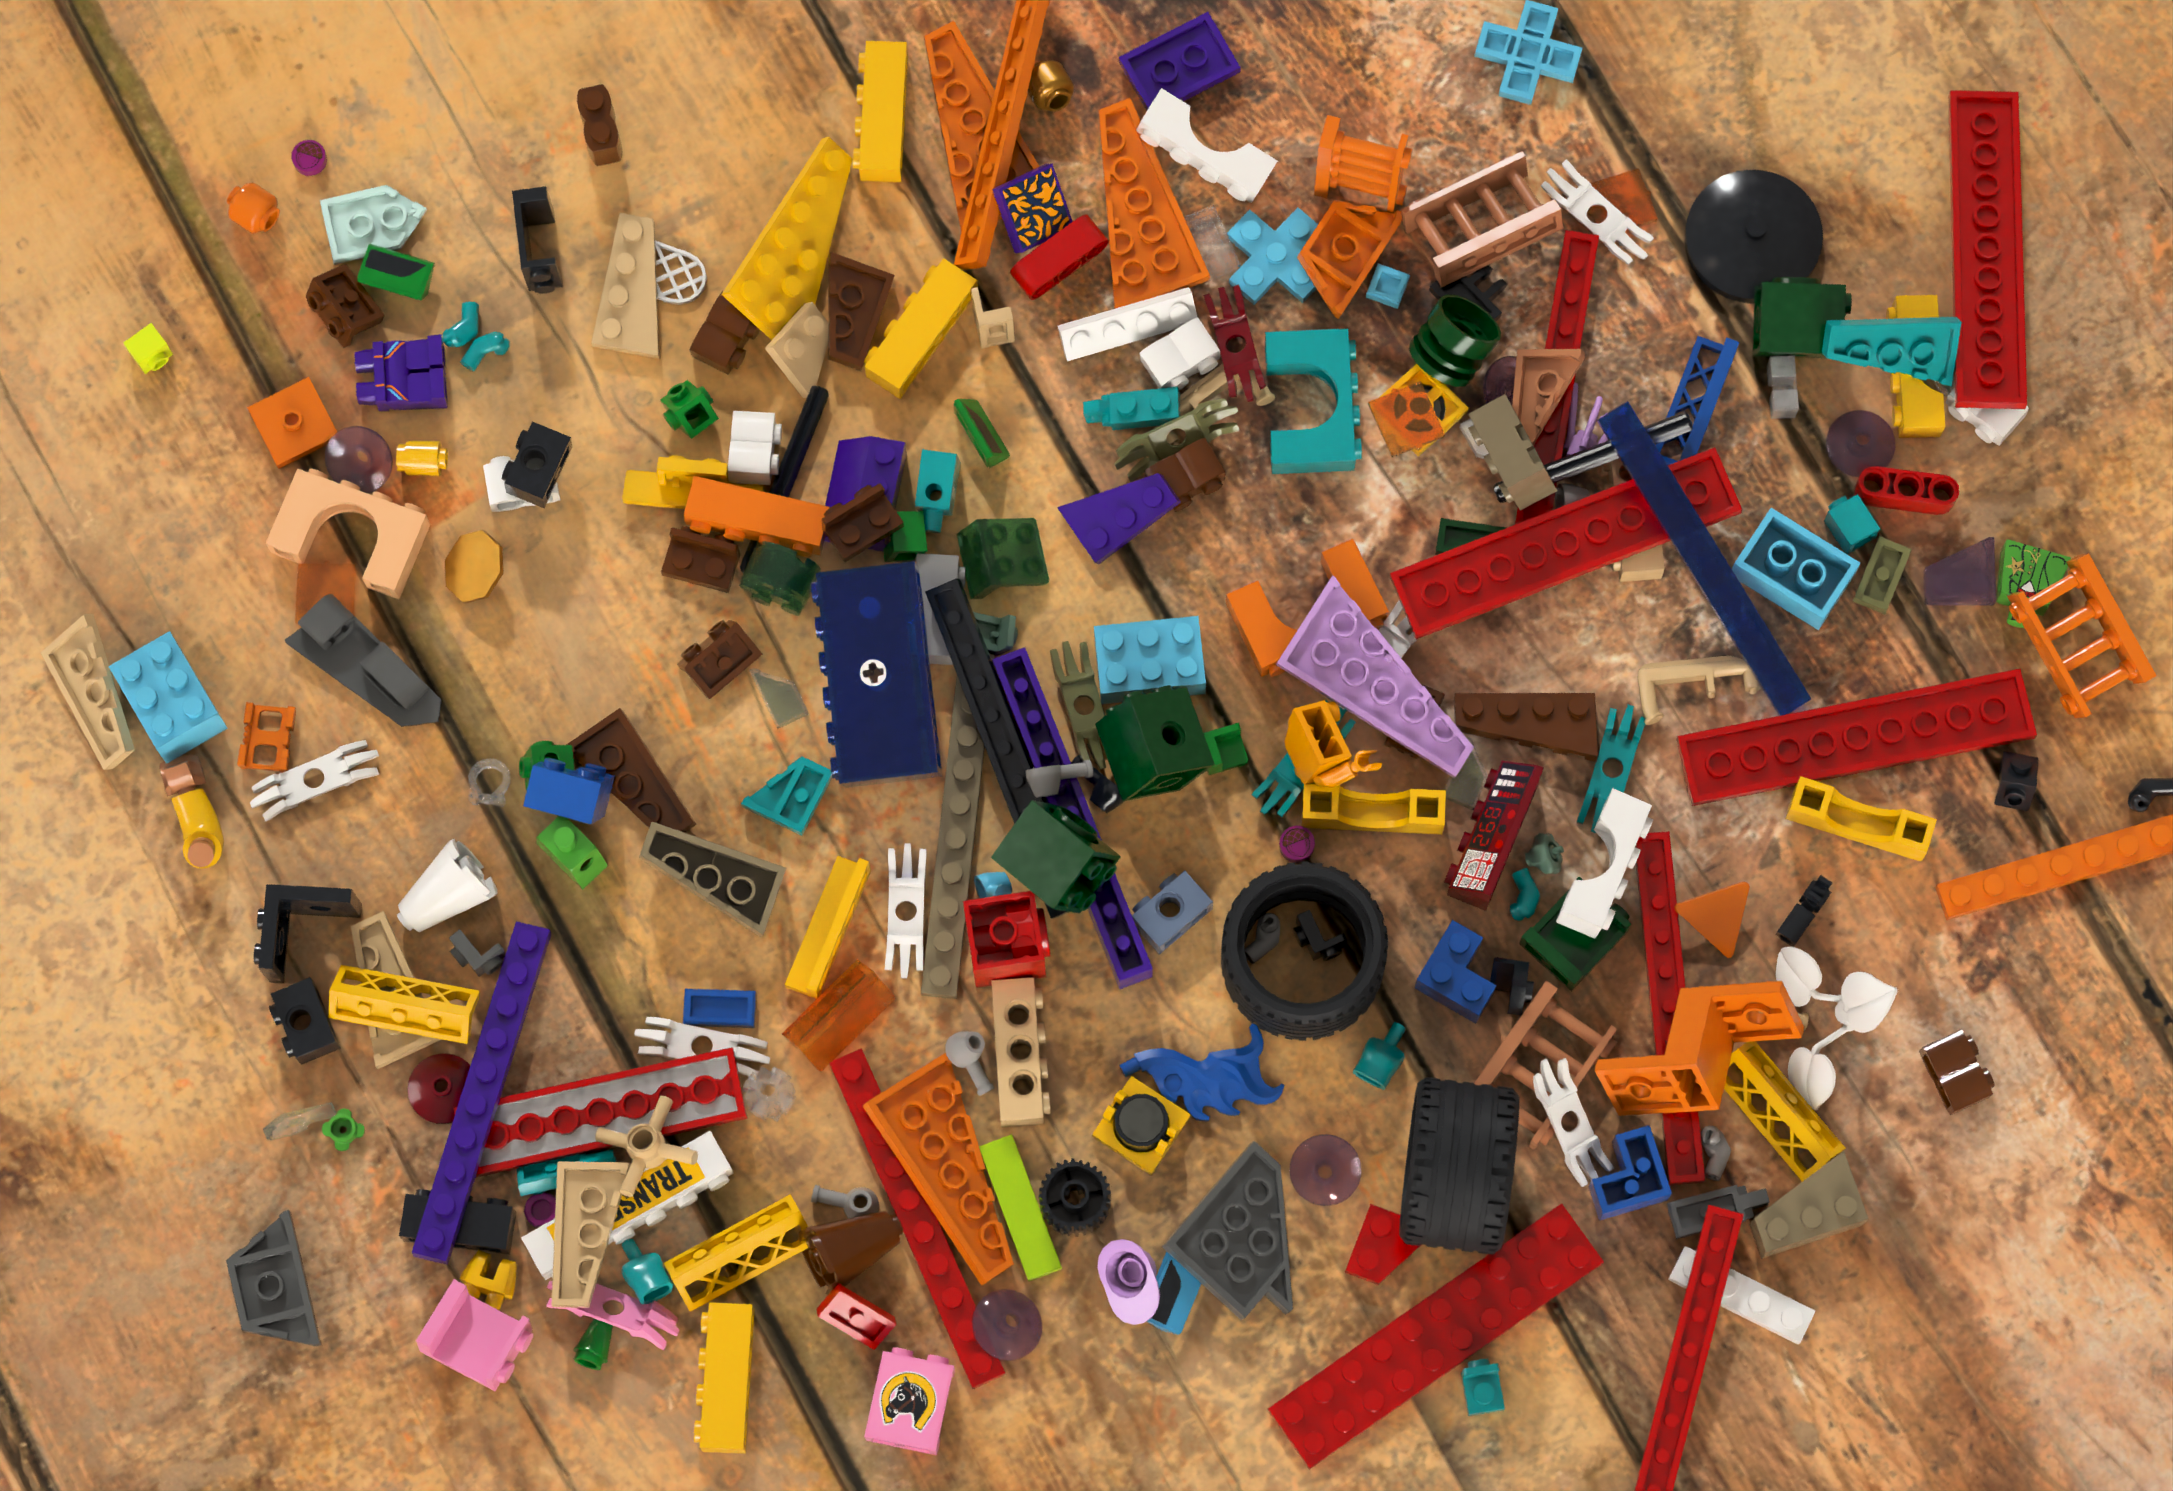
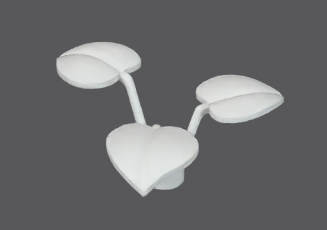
M1784 947L1779 952L1777 958L1776 981L1783 982L1793 1005L1796 1007L1805 1006L1810 1001L1811 996L1818 1000L1837 1002L1835 1016L1840 1023H1843V1027L1815 1044L1811 1051L1805 1047L1795 1049L1789 1060L1788 1078L1790 1083L1812 1109L1818 1111L1819 1107L1832 1094L1836 1081L1833 1064L1827 1056L1819 1054V1051L1846 1032L1855 1030L1860 1033H1866L1874 1030L1887 1015L1898 989L1883 983L1866 972H1854L1846 977L1842 985L1841 995L1819 993L1815 989L1822 982V973L1817 962L1801 949Z

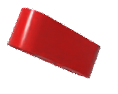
M1084 214L1018 261L1010 270V274L1031 300H1035L1101 253L1108 245L1109 240L1088 214Z
M1878 466L1864 469L1860 473L1854 488V494H1858L1866 506L1935 515L1949 512L1953 508L1960 492L1957 481L1947 475ZM1870 480L1876 482L1880 487V491L1871 492L1867 490L1864 482ZM1898 486H1910L1913 488L1915 495H1903L1899 491ZM1936 489L1946 491L1949 495V500L1942 501L1937 499L1933 491Z

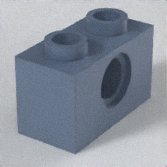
M1186 871L1182 872L1179 876L1173 873L1160 884L1159 888L1161 891L1152 899L1149 896L1144 897L1132 909L1134 911L1132 917L1137 930L1159 955L1213 909V901ZM1166 903H1174L1179 907L1180 911L1174 917H1166L1160 912V908Z

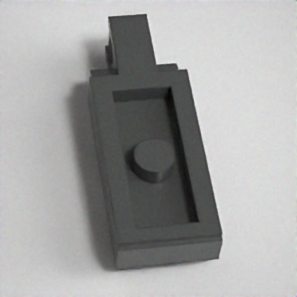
M1734 1185L1667 1203L1666 1206L1675 1237L1680 1239L1701 1233L1708 1204L1744 1214L1742 1222H1745L1747 1219L1754 1217L1753 1209L1767 1206L1770 1201L1766 1188L1747 1193L1745 1185L1740 1187Z

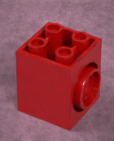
M1032 891L963 901L976 988L992 986L991 980L1032 977L1038 979L1046 977L1044 958L1051 956L1044 909L1036 908L1035 895Z

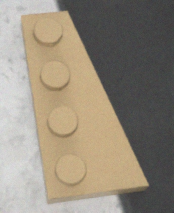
M620 213L591 344L597 348L660 359L655 222L651 218Z
M84 614L41 652V655L103 770L114 769L135 749L111 670L108 667L109 664L94 615Z
M384 911L351 926L358 968L414 978ZM389 986L379 988L380 990L387 992L397 990L396 988ZM422 993L415 994L416 997L423 998ZM368 1025L375 1067L377 1069L442 1040Z
M557 1162L552 1307H590L621 1201L622 1193H620V1189L630 1168V1163Z

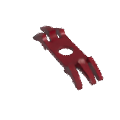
M1239 285L1233 286L1239 313L1234 315L1225 288L1221 287L1218 290L1223 310V319L1219 320L1210 293L1203 296L1220 349L1230 398L1237 397V385L1234 375L1238 374L1247 401H1254L1253 385L1249 370H1254L1260 390L1265 388L1266 384L1255 350L1242 292ZM1235 337H1241L1246 341L1245 348L1238 353H1232L1227 350L1228 342Z

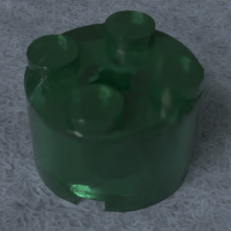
M763 541L762 544L757 542L741 577L739 586L752 593L750 597L752 600L766 606H770L771 601L780 604L784 611L799 616L807 604L821 568L809 558L803 563L796 557L797 552L772 542Z

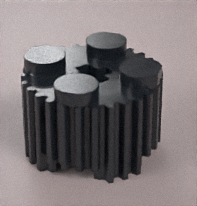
M1072 1158L1069 1163L1067 1160H1064L1062 1165L1059 1162L1056 1163L1057 1167L1050 1169V1174H1046L1045 1180L1041 1182L1042 1188H1039L1040 1210L1043 1212V1218L1047 1219L1048 1225H1052L1053 1229L1062 1235L1068 1234V1236H1071L1072 1233H1075V1236L1078 1237L1081 1232L1083 1235H1086L1088 1230L1091 1233L1094 1232L1093 1227L1099 1228L1105 1222L1111 1208L1110 1184L1107 1183V1177L1103 1176L1102 1171L1097 1172L1096 1166L1091 1168L1089 1162L1084 1165L1082 1160L1075 1162V1159ZM1077 1190L1078 1196L1084 1194L1085 1197L1080 1199V1204L1072 1205V1202L1068 1203L1066 1201L1070 1198L1071 1191Z

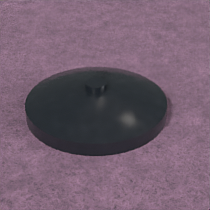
M1742 170L1729 173L1713 181L1695 199L1686 221L1684 234L1685 249L1693 270L1710 289L1733 301L1754 304L1755 287L1762 282H1772L1773 278L1810 277L1821 254L1823 228L1814 203L1797 184L1773 172Z

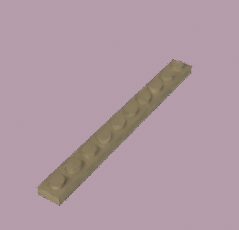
M958 676L956 678L921 988L922 996L957 999L966 920L963 901L968 900L985 750Z

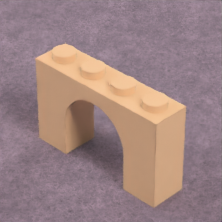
M297 469L265 543L271 554L303 565L317 531L326 520L339 513H360L370 518L377 525L378 529L377 543L362 579L367 588L400 599L431 525L426 514H424L425 511L410 503H405L404 506L392 503V498L380 492L374 491L372 495L360 491L361 488L358 485L346 480H341L340 484L328 480V475L316 469H309L308 472Z

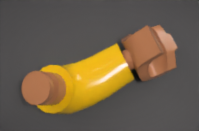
M183 754L167 764L163 761L159 769L167 797L178 793V796L171 798L183 834V855L186 861L193 867L200 869L209 868L220 859L224 838L215 810L204 789L195 790L194 788L206 784L198 755Z

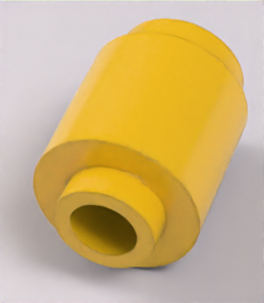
M406 441V444H398L396 453L397 471L405 472L406 475L440 476L441 470L448 467L447 448H442L440 441Z

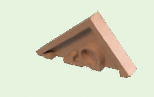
M1517 349L1512 406L1533 446L1585 359V352L1582 349Z

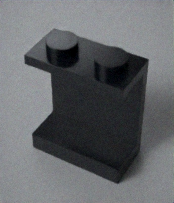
M547 187L512 191L520 264L528 290L540 294L550 293L555 288L563 287L555 257L532 260L528 226L555 223L554 209Z

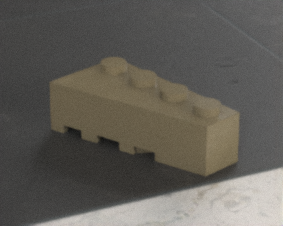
M655 822L650 824L639 856L641 860L760 937L764 935L786 871L785 867Z

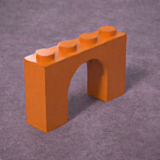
M1354 539L1321 552L1320 562L1328 579L1330 580L1333 575L1347 595L1360 607L1361 612L1378 630L1383 627V622L1387 619L1389 611ZM1259 581L1226 594L1228 610L1260 676L1263 677L1270 674L1271 677L1286 672L1278 667L1276 663L1297 630L1286 626L1276 617Z

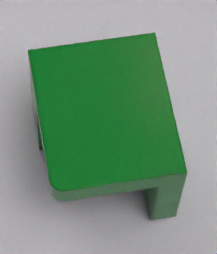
M896 511L904 522V527L890 535L891 541L883 549L885 562H916L917 553L925 554L928 551L923 511Z
M1239 723L1203 733L1215 764L1207 770L1208 775L1248 763Z

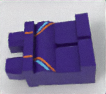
M442 335L427 336L428 339L389 341L385 343L383 341L372 342L373 349L355 352L357 374L374 372V382L356 383L358 404L377 405L379 412L389 411V409L448 408L445 347Z

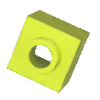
M152 323L123 342L127 351L144 374L151 370L156 371L162 368L168 362L169 357L173 355L168 344Z

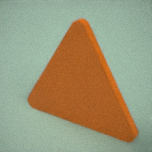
M1743 881L1677 903L1675 911L1725 957L1731 958L1734 955L1750 886L1747 882Z

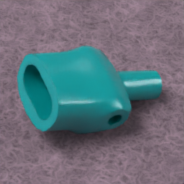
M1394 1022L1384 1040L1375 1037L1370 1038L1352 1073L1361 1080L1385 1090L1405 1058L1404 1053L1396 1046L1406 1028Z
M633 1238L625 1240L621 1246L630 1261L622 1266L621 1272L640 1303L649 1304L667 1296L673 1289V1283L665 1271L659 1254L654 1252L642 1254Z

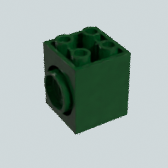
M1806 277L1773 278L1772 282H1762L1757 285L1754 291L1752 356L1826 358L1822 354L1826 320H1845L1846 314L1851 313L1852 296L1851 293H1846V285L1821 284L1820 279Z
M1171 685L1157 688L1148 694H1144L1142 690L1131 692L1123 697L1124 701L1121 704L1107 709V715L1095 723L1122 801L1180 791L1215 765L1187 687L1172 689Z
M1035 800L1029 803L991 856L994 861L1052 909L1081 913L1093 904L1096 899L1095 892L1102 882L1108 881L1114 875L1117 869L1115 864L1121 857L1098 838L1096 830L1072 811L1058 805Z

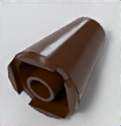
M881 1211L806 1227L799 1231V1242L806 1239L808 1249L802 1251L804 1259L819 1287L821 1288L825 1285L829 1287L826 1291L828 1295L838 1283L845 1287L900 1243L899 1235L903 1234V1228L896 1215L890 1216L888 1212Z

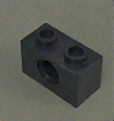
M532 421L528 431L522 430L516 443V449L519 452L514 462L510 460L507 462L501 479L505 481L506 493L545 509L571 452L572 441L571 437ZM532 458H540L545 462L537 470L529 469L526 466L527 462Z
M311 978L271 993L274 1004L270 1005L269 1009L277 1026L282 1024L287 1036L281 1038L289 1058L295 1056L302 1065L341 1049L317 986ZM309 1015L311 1022L306 1029H294L295 1020L299 1016Z

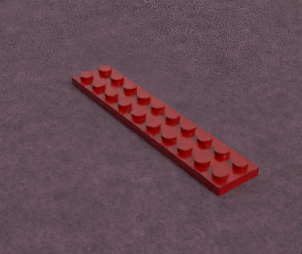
M1950 90L1948 105L1953 317H1957L1962 322L1954 368L1955 408L2026 409L2027 374L2019 92Z
M1714 447L1390 573V579L1417 640L1741 514L1742 507L1718 452Z
M2015 669L1677 736L1676 741L1691 804L1696 806L1796 786L1800 776L1818 782L2035 739L2037 732L2021 669Z
M1561 1203L1505 1242L1493 1255L1488 1254L1273 1404L1268 1408V1411L1310 1470L1597 1269L1604 1261Z

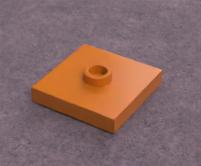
M309 377L247 407L278 469L340 439Z

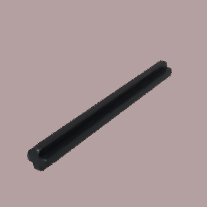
M816 385L811 387L780 464L778 475H776L769 493L789 497L829 397L828 390ZM750 540L740 569L742 573L756 577L759 574L768 549L757 544L758 541Z
M1682 412L1550 462L1544 466L1553 483L1690 432L1693 429L1692 422L1687 412ZM1501 481L1495 483L1493 489L1497 500L1500 503H1504L1506 499L1498 486L1503 483Z

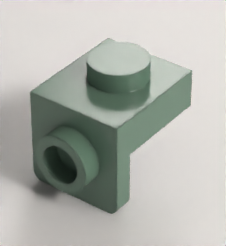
M973 612L989 654L998 656L1012 650L1018 636V630L1015 627L1016 616L1007 615L998 618Z

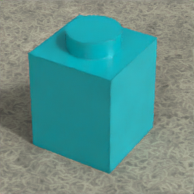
M1858 494L1850 499L1843 496L1828 506L1829 511L1824 522L1844 553L1848 555L1876 539L1880 527Z

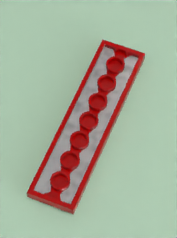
M733 1047L501 1097L475 1178L513 1170L518 1167L615 1148L617 1146L595 1140L598 1128L628 1134L634 1126L648 1124L660 1096H666L673 1100V1104L661 1129L664 1137L748 1119L735 1050ZM457 1107L453 1108L454 1115L456 1113Z

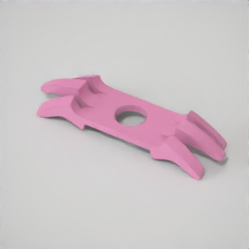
M549 1281L547 1288L552 1290V1281ZM597 1283L589 1308H560L567 1309L579 1317H582L584 1314L627 1330L631 1336L645 1338L662 1350L665 1349L667 1342L651 1326L660 1328L675 1336L679 1333V1329L675 1326L678 1318L658 1302L653 1301L649 1304H641L637 1298ZM550 1298L549 1301H548L547 1307H549V1308H559V1307H552V1305H551V1303H552V1298ZM609 1300H616L623 1305L624 1310L618 1315H610L604 1311L603 1305Z

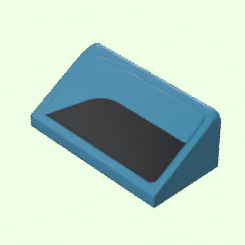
M1166 1251L1156 1276L1160 1292L1159 1305L1153 1317L1146 1322L1162 1331L1179 1335L1186 1323L1201 1283Z

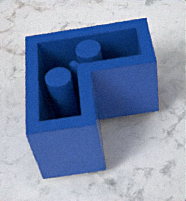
M545 758L544 762L540 761L533 765L523 804L524 807L587 824H593L605 817L615 777L606 774L605 767L587 763L585 768L579 767L576 770H570L565 768V762L551 758Z
M1452 920L1418 976L1415 989L1476 1024L1492 998L1496 985L1468 969L1481 947L1483 937Z
M1650 1125L1615 1135L1612 1146L1621 1171L1592 1179L1588 1186L1599 1221L1668 1201L1672 1194Z

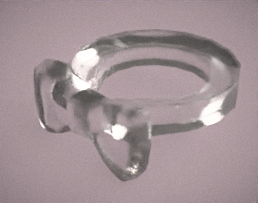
M493 758L477 762L470 769L468 775L469 786L472 791L468 795L470 803L472 805L482 803L494 804L504 807L506 803L504 794L511 783L510 772L507 766L500 760ZM486 768L497 769L503 775L502 784L492 794H483L476 783L477 775Z

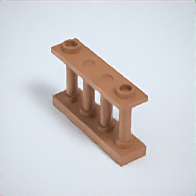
M1523 151L1513 156H1507L1498 163L1422 200H1415L1407 207L1401 209L1405 232L1408 234L1420 228L1438 255L1432 259L1435 278L1441 287L1563 229L1562 211L1556 200L1540 204L1524 180V177L1528 176L1526 155ZM1510 184L1529 211L1515 219L1509 218L1493 193ZM1479 199L1482 200L1498 224V227L1483 234L1479 233L1463 209L1464 206ZM1448 214L1452 215L1468 240L1454 248L1448 247L1433 224V221Z
M1545 981L1479 1075L1475 1085L1487 1084L1497 1088L1494 1082L1502 1073L1505 1076L1510 1074L1535 1092L1533 1076L1535 1074L1517 1063L1518 1058L1514 1056L1522 1044L1526 1048L1528 1045L1557 1065L1559 1060L1566 1058L1569 1073L1575 1076L1573 1083L1578 1089L1598 1058L1601 1056L1607 1059L1618 1043L1613 1039L1617 1028L1611 1025L1604 1036L1600 1035L1557 1005L1558 1001L1554 999L1558 988ZM1541 1016L1545 1019L1548 1017L1552 1018L1595 1048L1584 1065L1537 1034L1538 1029L1534 1025ZM1519 1107V1124L1535 1134L1528 1147L1535 1150L1539 1143L1546 1146L1555 1134L1549 1117L1544 1122H1541Z

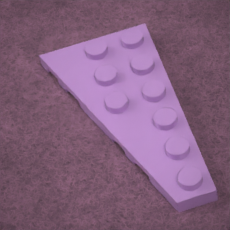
M1332 575L1276 665L1455 778L1474 746L1451 718L1438 706L1428 690L1420 684L1411 673L1410 668L1379 630L1370 623L1361 612L1360 607L1347 595L1340 586L1341 584Z

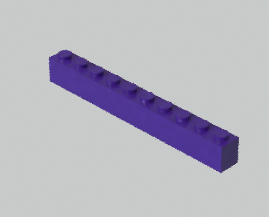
M1024 647L992 659L1033 769L1071 764L1026 648ZM1062 779L1058 795L1046 796V802L1064 807L1081 817L1096 830L1098 838L1102 841L1078 779ZM1114 873L1108 881L1102 882L1095 892L1096 899L1088 908V911L1120 990L1152 978L1153 968Z

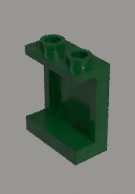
M1567 891L1533 928L1530 927L1522 935L1519 944L1572 992L1627 934L1632 924L1628 921L1630 918L1628 913L1616 903L1610 907V909L1616 912L1609 929L1604 930L1601 928L1596 939L1557 923L1556 920L1568 894Z

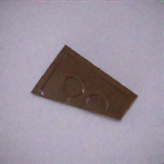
M830 252L828 360L861 371L895 275Z

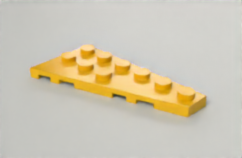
M830 137L821 139L721 294L771 340L804 303L813 302L814 305L816 304L853 160Z

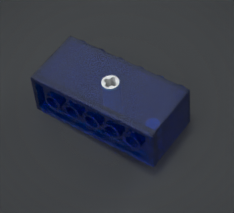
M912 561L816 573L817 582H811L813 603H816V607L820 606L821 617H815V629L817 638H820V641L824 643V652H819V665L821 673L827 676L828 687H823L822 692L824 707L831 711L832 722H826L828 742L835 746L836 757H830L832 778H835L836 781L839 780V784L844 788L943 777L929 655H925L928 654L919 567ZM878 668L884 675L878 676V682L874 683L869 676L874 675V669Z

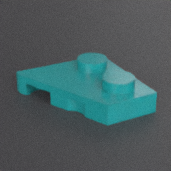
M801 756L789 765L788 769L782 774H777L767 781V785L752 796L748 795L741 802V806L802 836L833 778L834 772Z

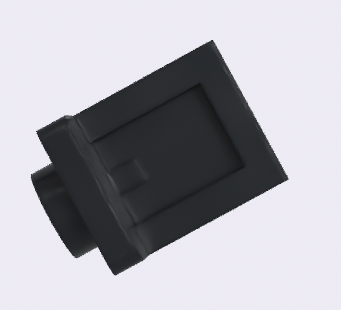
M2003 751L2000 761L1999 786L1994 801L1995 805L2024 811L2030 809L2037 787L2038 757Z
M1310 910L1297 915V926L1293 928V932L1300 947L1307 946L1313 961L1321 957L1323 961H1328L1343 953L1341 948H1344L1347 942L1344 933L1324 941Z
M1495 957L1490 982L1496 985L1495 990L1510 992L1507 1014L1522 1016L1524 1002L1531 1003L1534 987L1533 981H1527L1529 962Z

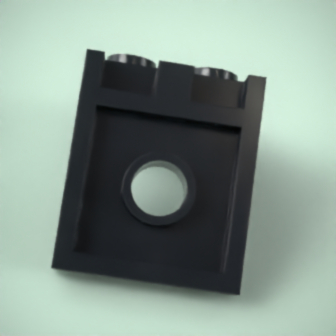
M266 884L264 909L259 908L257 915V928L262 930L261 943H256L254 947V964L258 965V969L270 983H284L290 915L361 918L362 903L353 890L347 888Z

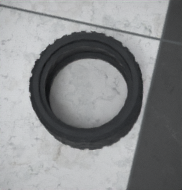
M1295 862L1283 866L1279 865L1274 867L1273 871H1265L1250 881L1247 888L1244 887L1232 903V909L1228 911L1223 928L1221 946L1222 975L1225 979V986L1233 1003L1236 1002L1238 1004V1010L1251 1023L1256 1022L1259 1024L1258 1028L1263 1031H1267L1277 1037L1280 1034L1284 1035L1285 1039H1299V1041H1306V1038L1313 1037V1040L1326 1036L1329 1037L1334 1035V1031L1339 1030L1341 1032L1351 1024H1354L1358 1020V1016L1363 1015L1374 1001L1382 982L1387 960V927L1384 926V917L1379 909V905L1376 900H1372L1370 897L1371 893L1357 879L1353 881L1349 878L1350 875L1348 873L1337 870L1333 866L1329 868L1323 867L1322 863L1302 862L1295 865ZM1314 901L1329 906L1342 914L1354 928L1360 940L1363 953L1361 970L1353 982L1341 993L1330 999L1310 1004L1290 1002L1278 998L1267 991L1254 977L1247 964L1244 951L1248 933L1256 921L1267 911L1283 903Z
M1427 1077L1417 1083L1410 1125L1399 1236L1406 1244L1417 1246L1424 1244L1426 1247L1433 1248L1440 1246L1444 1247V1249H1462V1251L1466 1252L1478 1251V1253L1492 1255L1502 1248L1512 1191L1519 1124L1520 1100L1519 1095L1513 1088L1497 1086L1496 1088L1493 1085L1481 1084L1480 1086L1471 1082L1457 1083V1081L1446 1079L1445 1081H1440L1438 1078Z

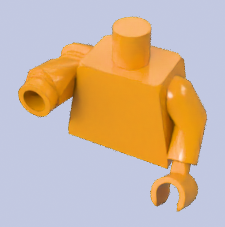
M1323 700L1293 708L1292 714L1288 719V730L1284 741L1285 748L1295 767L1294 772L1303 784L1315 783L1321 787H1336L1358 776V771H1377L1382 766V763L1369 764L1370 755L1376 753L1377 750L1359 751L1354 757V762L1350 760L1352 755L1336 722L1340 721L1341 715L1335 701L1326 702Z

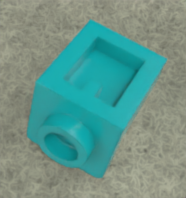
M1479 1359L1468 1362V1368L1462 1369L1461 1378L1468 1416L1504 1411L1505 1406L1499 1379L1500 1370L1498 1363L1490 1364L1489 1359Z

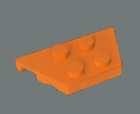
M1334 200L1298 254L1297 259L1333 316L1337 319L1340 318L1401 224V211L1396 210L1395 213L1377 211L1374 206H1354L1348 202Z

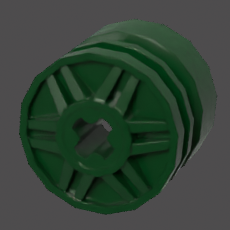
M1444 295L1429 313L1427 322L1421 325L1418 334L1410 341L1409 351L1419 367L1431 377L1454 387H1465L1475 377V372L1481 368L1482 360L1490 355L1499 342L1501 331L1492 316L1479 305L1457 295Z

